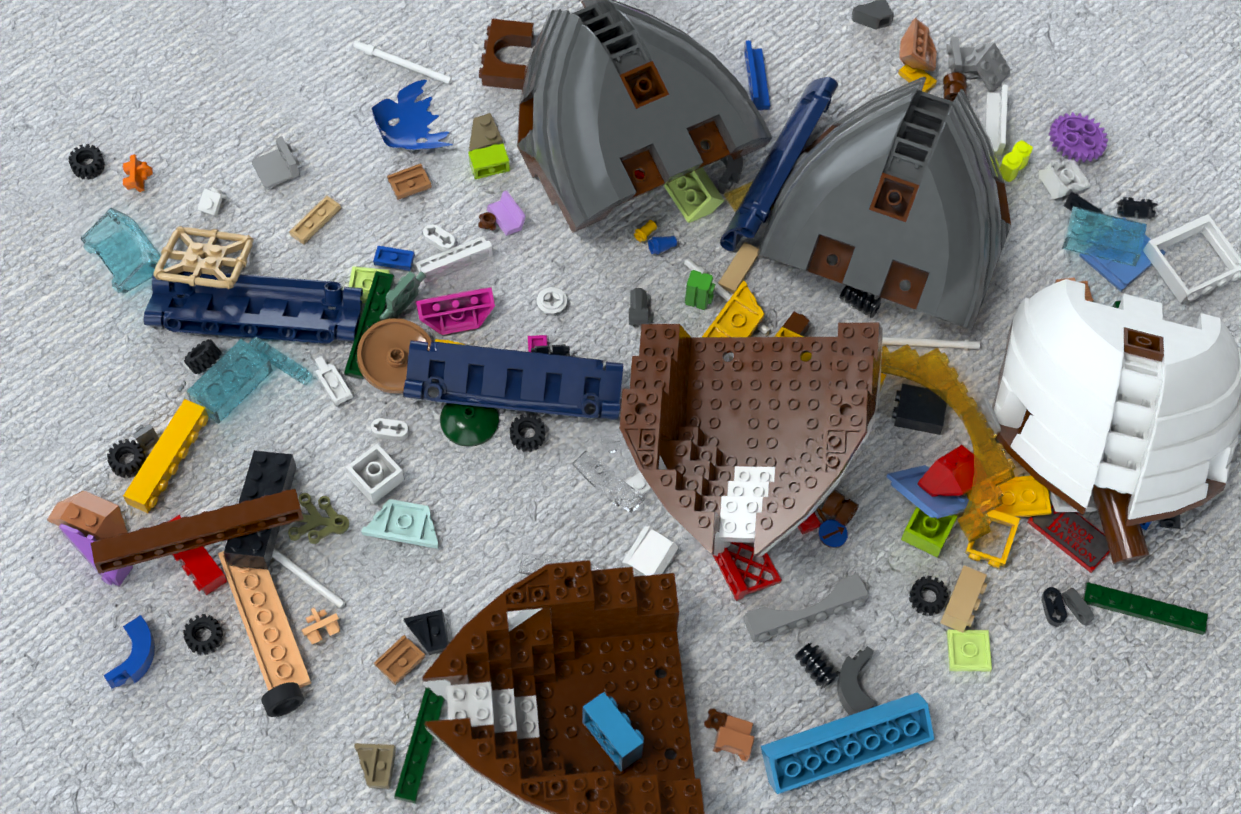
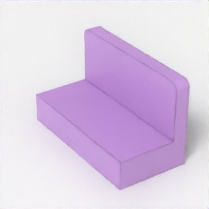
M507 190L503 191L501 200L489 204L487 211L495 215V222L507 236L522 230L526 216Z

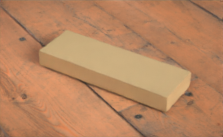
M326 196L289 231L290 235L304 245L341 209V205L329 196Z
M744 242L718 284L726 291L734 294L758 258L759 248Z

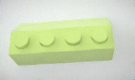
M703 168L663 185L688 223L713 213L725 201Z

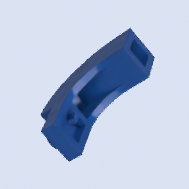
M141 615L123 626L132 641V650L129 657L122 664L103 675L112 689L123 685L128 678H131L136 683L146 674L152 664L155 654L154 637Z

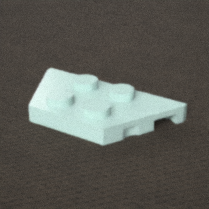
M389 499L383 505L382 510L378 511L373 516V520L367 527L364 526L361 531L362 535L438 549V541L430 510L425 505Z

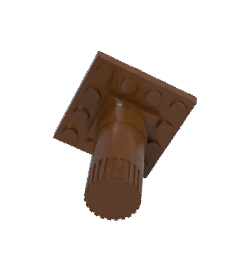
M1094 484L1091 492L1099 513L1113 564L1126 563L1149 556L1141 525L1125 526V504L1129 493H1119L1114 489L1100 488Z

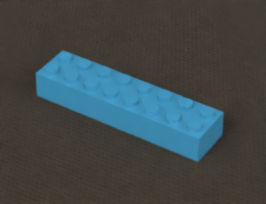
M917 692L760 747L768 782L776 794H780L935 739L928 703Z

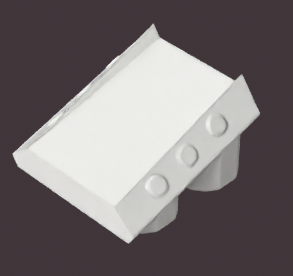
M1064 159L1062 163L1051 161L1045 169L1039 170V179L1042 180L1051 194V199H1058L1069 195L1071 192L1075 193L1090 188V183L1074 159Z
M644 527L622 563L627 567H633V571L641 576L663 574L667 565L671 564L674 560V554L679 547L674 541L667 539L651 529V527Z

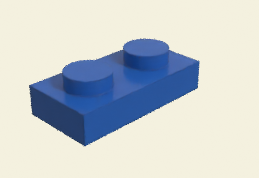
M377 246L373 263L377 266L411 271L415 253L409 250Z

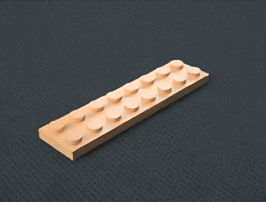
M224 551L218 553L268 691L287 682L298 683L299 688L311 684L269 570L230 566L227 563Z

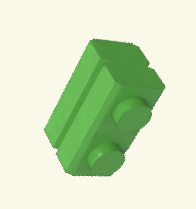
M695 270L691 271L686 285V305L696 306L698 309L705 310L708 304H712L716 285L712 283V275L701 274V272Z

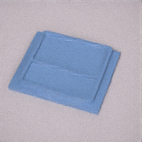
M1125 217L1079 255L1119 291L1124 290L1153 265L1143 252V249L1151 239ZM1163 249L1160 250L1163 255L1166 253Z
M926 465L889 473L886 476L892 481V487L931 518L936 517L938 519L972 510L976 507L964 495H938L932 497L918 486V481L929 469Z

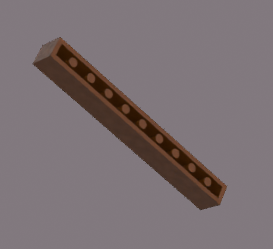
M296 489L284 490L277 494L265 495L258 499L246 500L239 504L223 506L212 511H204L200 514L182 517L175 521L163 522L156 526L144 527L137 531L121 533L110 538H102L90 544L94 564L98 573L101 574L303 520V515Z

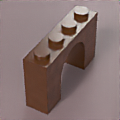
M492 19L491 26H487L488 39H485L484 50L486 52L482 53L481 58L483 68H479V78L482 79V86L522 90L526 65L505 63L500 61L495 55L500 49L507 46L532 48L534 23Z

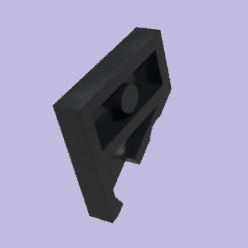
M442 609L403 618L405 624L429 655L443 652L448 646L449 642Z

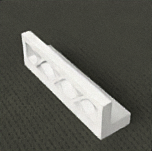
M1002 85L1000 93L987 92L985 130L990 137L996 156H1002L1006 144L1008 85Z
M484 236L416 262L415 266L419 273L423 272L426 275L423 282L427 283L493 256L492 245L489 240L486 241Z

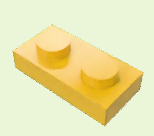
M904 65L898 72V75L909 83L923 76L926 77L922 89L926 93L937 83V80L924 70L915 69L909 65Z

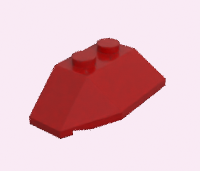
M960 445L937 459L918 481L917 485L932 497L938 495L961 496L987 480L988 476L983 462L966 447Z

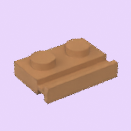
M421 163L387 176V180L397 200L432 188L431 182Z
M403 635L374 662V666L396 685L425 658V654Z

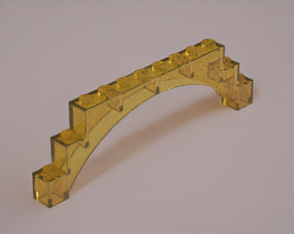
M908 344L892 353L889 352L885 345L882 347L881 373L909 379L933 391L955 411L971 438L974 452L973 487L962 517L957 519L961 530L969 543L991 532L989 524L992 522L987 513L1003 505L1001 497L1004 495L999 485L1015 477L1013 470L1016 467L1011 458L1006 459L1004 455L1006 451L1001 442L997 444L995 441L996 435L991 427L987 428L985 425L987 421L983 413L977 412V404L973 397L969 398L967 396L968 390L963 382L959 383L957 379L959 375L955 368L949 367L948 363L950 361L945 352L941 354L937 347L919 357L915 349L911 350Z

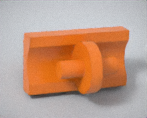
M135 154L130 155V161L123 163L124 172L130 175L123 179V186L128 190L136 188L139 192L144 191V180H147V177L152 175V167L148 166L147 162L139 161Z

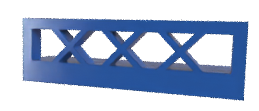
M746 40L744 57L750 99L758 110H770L762 48L752 49L751 40Z

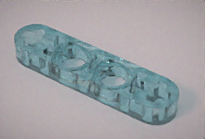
M253 337L248 343V347L255 354L298 382L306 385L312 379V374L306 368L258 337Z

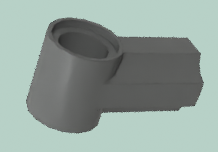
M642 288L630 290L629 325L648 324L646 290Z

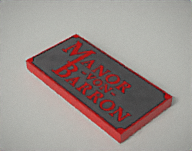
M1050 499L1051 515L1031 516L1027 523L1092 573L1110 553L1105 534L1077 512H1056Z

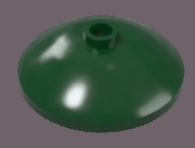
M446 403L440 415V425L444 435L451 442L465 447L481 445L488 441L495 434L499 423L498 411L496 408ZM466 412H472V414L466 415Z

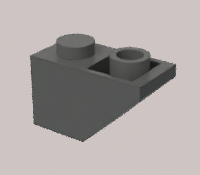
M875 0L871 3L853 7L851 19L853 22L876 30L890 26L894 14L886 0Z

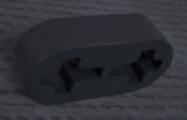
M1046 588L1041 596L1046 619L1052 626H1061L1067 617L1062 595L1057 588ZM1049 594H1051L1052 597H1055L1053 603L1051 598H1047ZM1055 611L1058 616L1061 615L1059 620L1056 617H1052Z

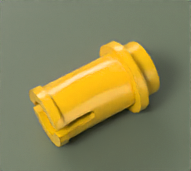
M649 220L640 229L637 228L634 233L635 239L639 242L646 241L647 237L657 229L656 223Z

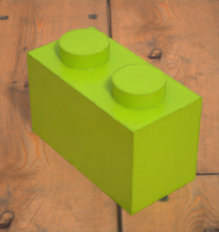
M503 143L468 152L469 164L475 180L510 171L509 158Z

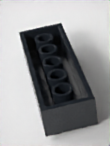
M254 450L238 504L246 500L250 501L265 495H273L284 490H291L297 468L293 454ZM280 526L228 539L224 550L228 565L268 570Z

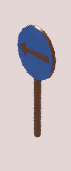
M818 506L816 511L823 521L818 530L820 541L830 548L841 547L848 538L846 527L836 520H826Z

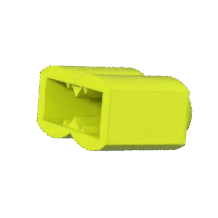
M1023 140L1018 141L1013 146L1012 152L1007 153L1002 160L1000 170L1003 179L1007 182L1014 180L1019 170H1022L1029 161L1033 147Z

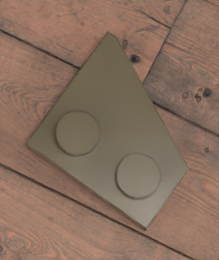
M491 113L473 118L469 151L503 143Z
M355 743L354 747L358 753L367 786L369 788L390 789L396 754L395 745Z

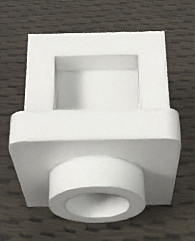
M212 187L211 190L204 188L198 210L217 216L222 198L226 199L227 195L222 194L223 190Z

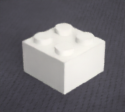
M378 444L374 445L346 467L348 478L372 504H375L404 481L403 470Z

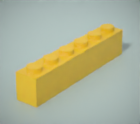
M186 399L183 400L124 493L123 497L128 505L146 513H149L150 509L156 506L160 493L165 491L170 477L177 472L180 461L187 456L190 445L197 440L200 429L208 422V414L205 407Z

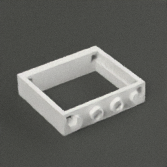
M1208 214L1150 240L1143 249L1145 255L1180 303L1187 300L1191 302L1200 294L1206 295L1213 288H1221L1228 281H1236L1241 277V258ZM1202 232L1230 271L1188 290L1160 250Z

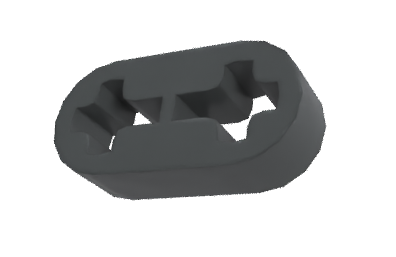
M1070 588L1062 593L1063 601L1082 625H1086L1094 620L1092 610L1074 588Z

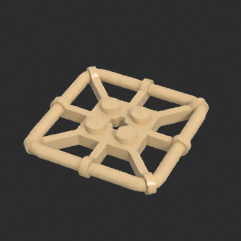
M182 226L176 227L167 245L161 250V257L153 275L157 280L186 283L194 287L201 285L231 289L237 282L242 269L247 265V258L254 240L250 235L219 232L218 229L205 230ZM188 235L208 237L210 239L207 244L195 243ZM178 238L188 246L186 252L173 250ZM217 239L238 241L227 246L215 245ZM243 249L240 256L236 259L227 257L228 254ZM168 258L182 260L179 264L163 269ZM222 266L235 267L230 278L221 272ZM183 271L193 272V275L190 276L177 274ZM201 274L214 275L218 280L200 278Z

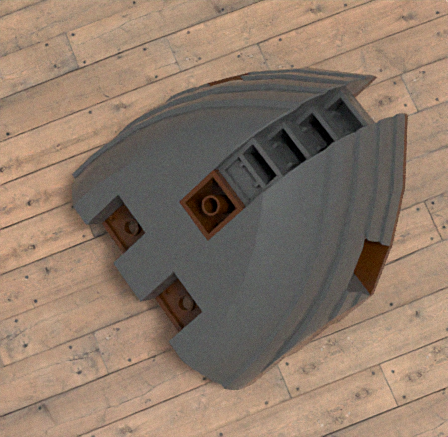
M582 0L581 3L584 8L570 14L569 10L561 11V9L554 11L553 9L548 14L527 64L518 109L517 147L532 178L539 177L552 206L558 203L572 233L605 219L611 210L620 204L729 155L732 156L733 160H736L765 147L771 141L772 135L764 119L740 82L711 52L684 31L643 10L615 0ZM701 141L709 143L710 147L708 150L701 147ZM635 171H642L644 178H636Z
M923 76L867 101L835 122L799 155L775 202L757 254L973 330L1011 228L1006 188L990 137L964 90L960 89L954 101L923 92L922 89L926 77ZM829 255L837 256L838 262L835 265L827 263ZM908 280L911 283L908 291L900 289L901 281Z

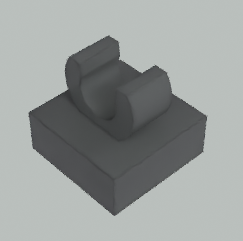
M150 424L145 427L140 425L135 428L137 432L133 436L143 451L155 445L159 440L158 435Z

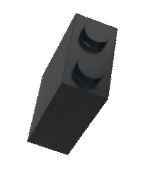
M902 383L901 389L897 390L895 395V401L898 402V405L893 408L892 418L895 419L894 426L940 435L944 425L949 392Z

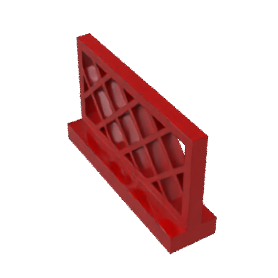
M730 542L739 547L737 554L729 551L726 547L722 553H718V556L713 555L736 601L743 599L745 595L779 584L782 581L768 553L766 552L762 556L764 559L763 565L752 561L754 548L743 542ZM741 548L752 552L750 559L739 555ZM737 560L748 564L745 571L737 568L735 564ZM750 565L761 569L759 576L748 572ZM763 570L771 573L774 579L768 581L761 578ZM745 577L757 581L756 585L748 588L744 581Z

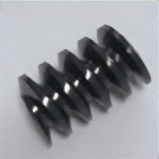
M847 285L839 296L840 299L845 298L846 303L851 302L852 307L857 306L858 311L864 310L865 315L870 314V318H873L879 310L882 299L881 297L874 299L875 295H868L867 292Z
M808 643L796 653L795 659L801 660L800 665L802 667L806 666L805 671L811 673L810 678L812 680L817 679L815 684L823 689L831 684L840 672H832L835 667L834 664L827 666L829 658L821 659L824 652H816L819 645L812 647V643Z

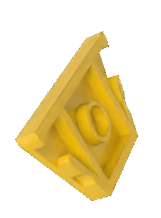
M745 281L740 284L702 337H750L765 315Z

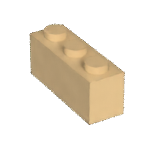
M965 565L963 566L941 619V624L962 633L966 626H971L975 617L971 613L973 610L977 611L981 602L978 596L979 594L983 595L987 587V583L984 582L986 574Z

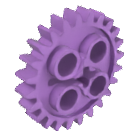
M1072 112L1070 116L1065 113L1064 117L1060 115L1058 119L1054 120L1050 127L1049 136L1051 137L1049 141L1053 142L1052 147H1058L1056 152H1063L1062 156L1068 155L1069 160L1073 157L1076 162L1081 159L1085 163L1086 159L1092 162L1093 158L1097 160L1099 156H1102L1107 147V133H1103L1105 128H1099L1100 123H1094V118L1089 120L1088 115L1082 117L1081 113L1076 116Z

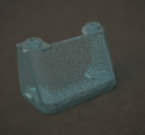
M112 207L80 238L84 243V249L90 254H97L114 276L111 280L113 283L112 287L118 293H127L151 279L161 257L139 225L130 216Z

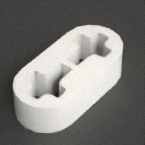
M434 224L427 225L424 228V239L437 249L444 252L455 247L454 237Z
M378 418L371 424L372 434L376 438L402 441L409 434L408 426L403 421ZM380 425H382L383 428L381 429V431H377V428H379ZM399 428H402L403 431H401L400 434H397L396 431H398Z

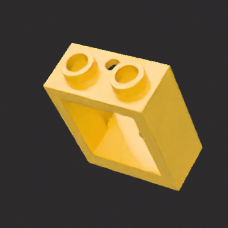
M981 506L965 554L969 555L968 558L974 561L982 559L988 561V565L992 567H1004L1020 518ZM982 518L1011 527L1001 558L972 549Z

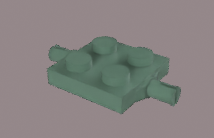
M409 272L406 276L401 277L398 285L386 295L387 308L380 316L381 320L397 319L418 296L420 283L426 278L423 272H420L417 276Z

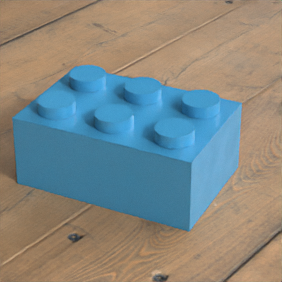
M603 692L583 706L582 722L622 772L642 757L644 738L637 729L634 731L630 726L631 722L627 715L619 712L615 700Z

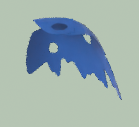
M427 80L416 81L399 90L397 94L398 103L387 98L372 107L374 120L387 146L404 149H429L453 145L438 141L446 138L450 132L428 133L431 129L427 126L439 117V115H432L431 112L427 111L432 97L415 102L416 98L424 92L422 87L427 83ZM399 118V122L396 125H389L388 121ZM419 138L427 139L426 142L417 143Z

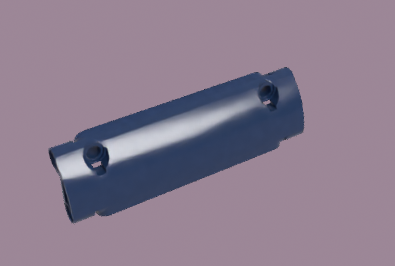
M819 78L811 82L804 90L720 239V245L725 250L734 251L742 236L754 238L762 222H766L771 211V205L821 115L826 113L830 106L832 96L838 87V82L834 78Z
M183 271L177 275L190 276L193 275V272ZM223 273V274H224L226 277H229V278H230V276H231L232 273ZM201 274L200 278L218 280L214 275ZM245 274L239 275L237 282L231 289L201 285L194 287L186 283L157 280L152 275L153 294L144 312V325L164 326L169 331L324 344L331 343L336 339L338 341L354 342L360 323L362 300L360 298L363 296V288L344 287L343 290V286L334 281ZM177 295H185L184 298L177 297Z
M411 340L403 397L547 414L618 420L624 363L606 361L605 370H603V360L432 341L430 351H428V342ZM432 379H438L439 383L432 382ZM430 387L438 388L439 395L437 397L429 395L428 390ZM587 396H594V400L587 399ZM588 403L595 405L596 409L592 414H588L584 410Z

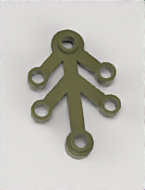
M302 493L299 496V503L305 507L310 515L302 514L303 520L297 522L306 524L299 528L291 527L288 530V535L291 540L296 541L302 535L309 532V542L317 544L322 538L333 532L335 534L345 533L350 524L346 516L338 515L335 512L329 497L322 496L318 500L319 508L325 510L329 518H325L320 515L312 504L311 496L308 493ZM320 525L327 526L320 531L313 530Z

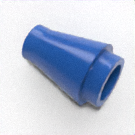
M674 235L652 237V239L648 240V248L651 254L659 255L677 246V240Z

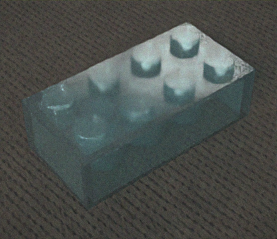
M1073 207L1068 218L1062 249L1136 266L1141 256L1147 224Z
M240 339L186 391L189 400L205 407L208 416L219 424L273 371L270 360L243 339Z

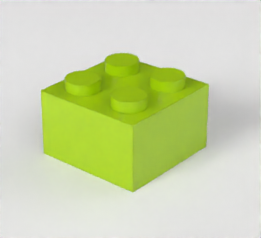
M916 507L901 540L938 558L958 515L953 514L938 519L936 517L931 518Z

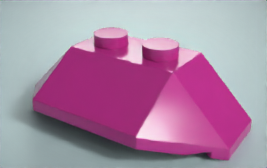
M492 287L416 301L419 320L441 335L480 328L495 307Z

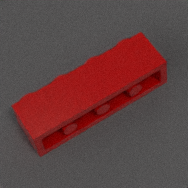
M179 514L178 516H176L175 518H173V519L170 520L169 522L178 520V519H180V518H182V517H181L180 514ZM204 546L172 554L176 561L180 560L183 563L181 568L187 576L192 575L194 578L192 582L198 591L203 590L206 596L227 582L224 573Z

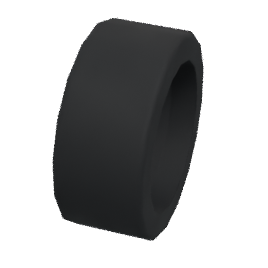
M287 682L267 691L262 696L261 702L267 716L279 717L297 709L303 704L304 697L298 683Z

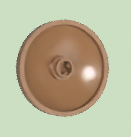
M394 318L377 322L367 329L359 342L357 363L360 372L372 386L381 391L394 394L403 393L407 375L410 341L428 342V351H430L432 340L420 326L408 320Z

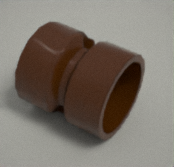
M953 72L943 78L944 99L954 101L960 89H963L967 96V83L964 74Z
M834 490L826 500L821 511L830 517L835 516L836 521L847 526L857 512L859 504L851 499L845 500V495Z

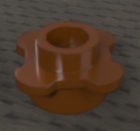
M485 212L479 215V228L490 229L491 231L496 229V217L494 214Z
M715 708L709 709V716L704 722V726L706 728H713L717 732L720 727H724L728 715L725 712H717Z

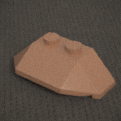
M916 18L912 21L901 39L899 58L902 63L912 68L934 71L936 69L937 51L933 39L929 35L930 30Z
M84 490L58 502L47 519L48 522L60 526L62 523L77 529L85 537L92 535L96 540L128 533L119 505Z

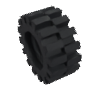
M83 144L79 145L80 149L75 147V152L71 151V156L68 158L72 172L78 178L81 177V179H85V176L87 179H91L90 176L92 175L95 178L97 177L96 173L100 175L105 165L100 149L96 148L95 145L90 147L89 144H86V147H83ZM87 158L94 159V160H93L90 164H88V165H81V164H80L81 161H83L84 159H87Z
M211 339L202 341L201 344H197V347L192 348L191 352H188L184 363L194 374H200L202 371L205 372L207 368H211V365L215 364L216 360H219V356L222 353Z
M526 413L527 417L521 414L520 419L516 417L514 422L511 423L510 439L513 446L516 445L518 450L521 447L523 452L526 451V448L529 449V452H532L533 447L537 450L538 445L542 446L543 441H545V425L542 419H536L534 414L532 417L528 413ZM523 428H532L535 431V435L530 438H524L520 435V431Z
M125 439V443L119 440V445L114 443V449L109 448L110 454L107 453V461L115 475L119 476L120 474L122 478H125V475H127L128 478H131L132 473L135 476L137 475V470H140L146 456L140 444H136L134 440L131 443L129 439ZM132 453L134 455V459L130 463L121 464L119 462L120 457L124 454Z
M925 576L921 577L920 580L917 579L910 591L909 601L912 602L911 606L913 609L916 607V612L918 613L920 610L923 611L922 615L926 616L929 613V616H933L934 612L938 614L940 610H943L947 602V587H943V581L937 582L939 579L937 577L934 580L931 579L932 576H928L927 579H925ZM923 590L933 591L936 594V600L933 602L923 600L921 592Z
M202 614V618L196 615L194 621L192 618L188 620L190 624L186 623L184 626L186 630H183L184 640L188 648L193 653L196 651L198 655H201L202 652L208 655L210 650L212 653L215 652L214 648H219V642L222 643L223 631L216 618L213 619L211 615L207 617L206 614ZM202 628H208L211 631L210 638L205 641H198L195 637L197 631Z

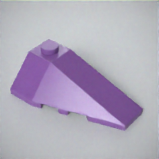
M61 523L59 528L63 535L97 571L90 544L97 541L96 538L92 535L85 537L79 530ZM133 565L99 575L106 584H115L120 587L132 570Z

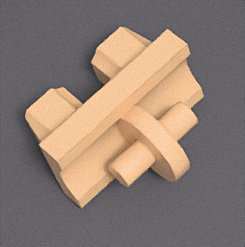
M313 607L310 609L312 615L305 619L307 623L314 620L316 623L301 630L303 635L307 636L313 645L323 640L318 629L324 626L330 636L340 632L337 622L339 618L335 613L320 620L321 617L327 615L325 610L317 612Z

